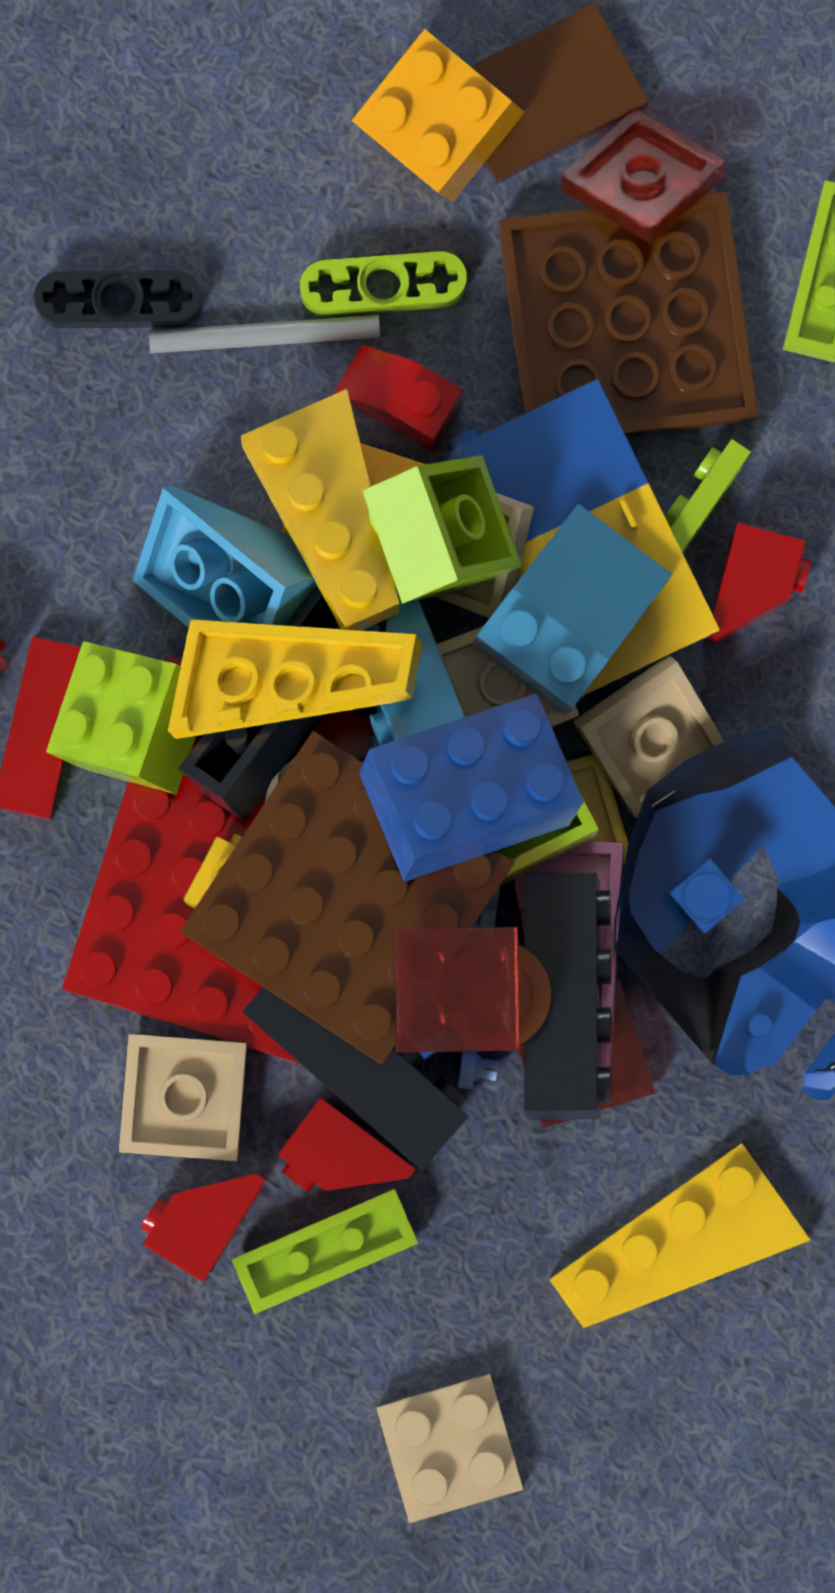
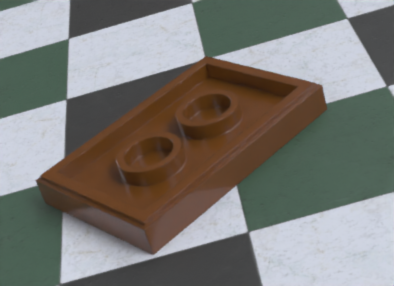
M595 2L470 66L525 111L523 116L485 162L496 185L646 108L649 102Z

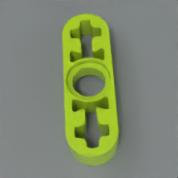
M444 251L321 260L311 264L303 272L300 280V294L305 307L313 314L321 317L440 309L450 307L462 298L466 289L467 273L464 264L457 256ZM438 266L445 267L447 276L457 277V281L448 284L446 293H436L435 285L426 283L417 284L416 291L418 297H408L409 275L406 268L417 267L416 279L433 277L434 268ZM378 270H389L399 278V291L389 299L375 298L367 289L366 283L368 278ZM348 272H359L357 284L361 301H350L351 289L333 292V301L321 302L319 293L310 292V287L319 285V276L330 275L334 285L350 284Z

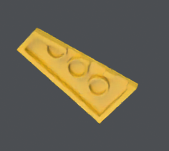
M347 389L241 435L243 450L340 628L343 630L362 631L399 614V599L394 579L378 534L370 524L368 506L362 490L371 487Z
M190 620L168 732L175 739L412 700L423 643L416 634Z
M740 1143L549 1278V1280L580 1325L586 1328L811 1240L745 1146Z

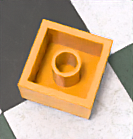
M424 29L351 121L438 194L453 203L523 116L525 111Z

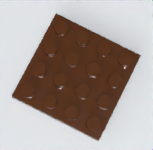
M727 191L498 220L523 415L598 379L626 437L757 421L758 409Z
M312 731L191 913L180 933L372 1060L383 1065L515 862L498 851H493L404 882L359 775L363 763Z

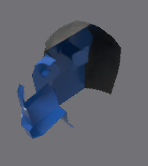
M777 724L717 744L685 760L647 790L628 843L614 919V950L712 1064H715L731 1076L748 1075L758 1068L774 1065L824 1000L835 1001V806L791 757L779 734ZM669 795L668 797H666L665 799H663L662 801H660L658 804H656L655 806H653V807L651 808L652 804L656 803L657 801L661 800V799L664 798L665 796ZM763 846L781 883L777 887V904L771 932L752 951L714 969L708 977L701 978L682 972L661 955L662 952L692 921L705 934L744 900L742 895L730 883V880ZM620 908V924L616 940L617 915ZM835 1033L804 1074V1086L801 1091L815 1100H829L835 1095Z

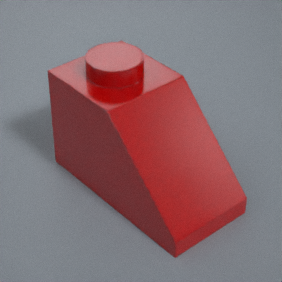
M362 344L333 393L336 394L347 389L351 406L434 452L462 404L463 389L413 360Z
M737 523L731 537L711 612L720 632L705 638L703 643L716 645L785 606L791 598L792 591L803 593L811 565L810 559L802 557L806 541Z
M319 1098L278 1153V1156L287 1162L281 1173L308 1193L315 1184L327 1191L409 1179L415 1170L414 1167L322 1098Z
M252 1174L174 1193L168 1203L158 1198L140 1227L149 1233L142 1245L201 1282H205L263 1189L267 1179L259 1174Z

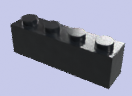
M318 586L313 589L286 625L341 629ZM377 624L362 630L382 632ZM325 714L204 734L178 769L201 793L245 822L267 793L271 781L292 760Z
M596 872L525 874V948L541 962L551 986V1004L548 1015L540 1029L524 1042V1111L529 1120L601 1119V1103L612 1102L611 1067H601V1043L612 1042L611 1007H601V984H611L612 980L611 949H601V926H611V891L600 890V882Z
M262 988L242 1011L421 1171L469 1117L460 1109L468 1099L442 1076L432 1084L418 1072L416 1067L423 1060L400 1039L383 1065H380L265 988Z

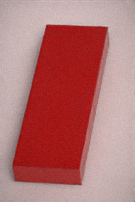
M37 637L31 638L0 771L1 810L50 821L52 819L65 761L47 753L46 750L81 647Z

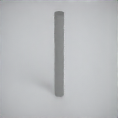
M379 315L150 330V354L380 338Z

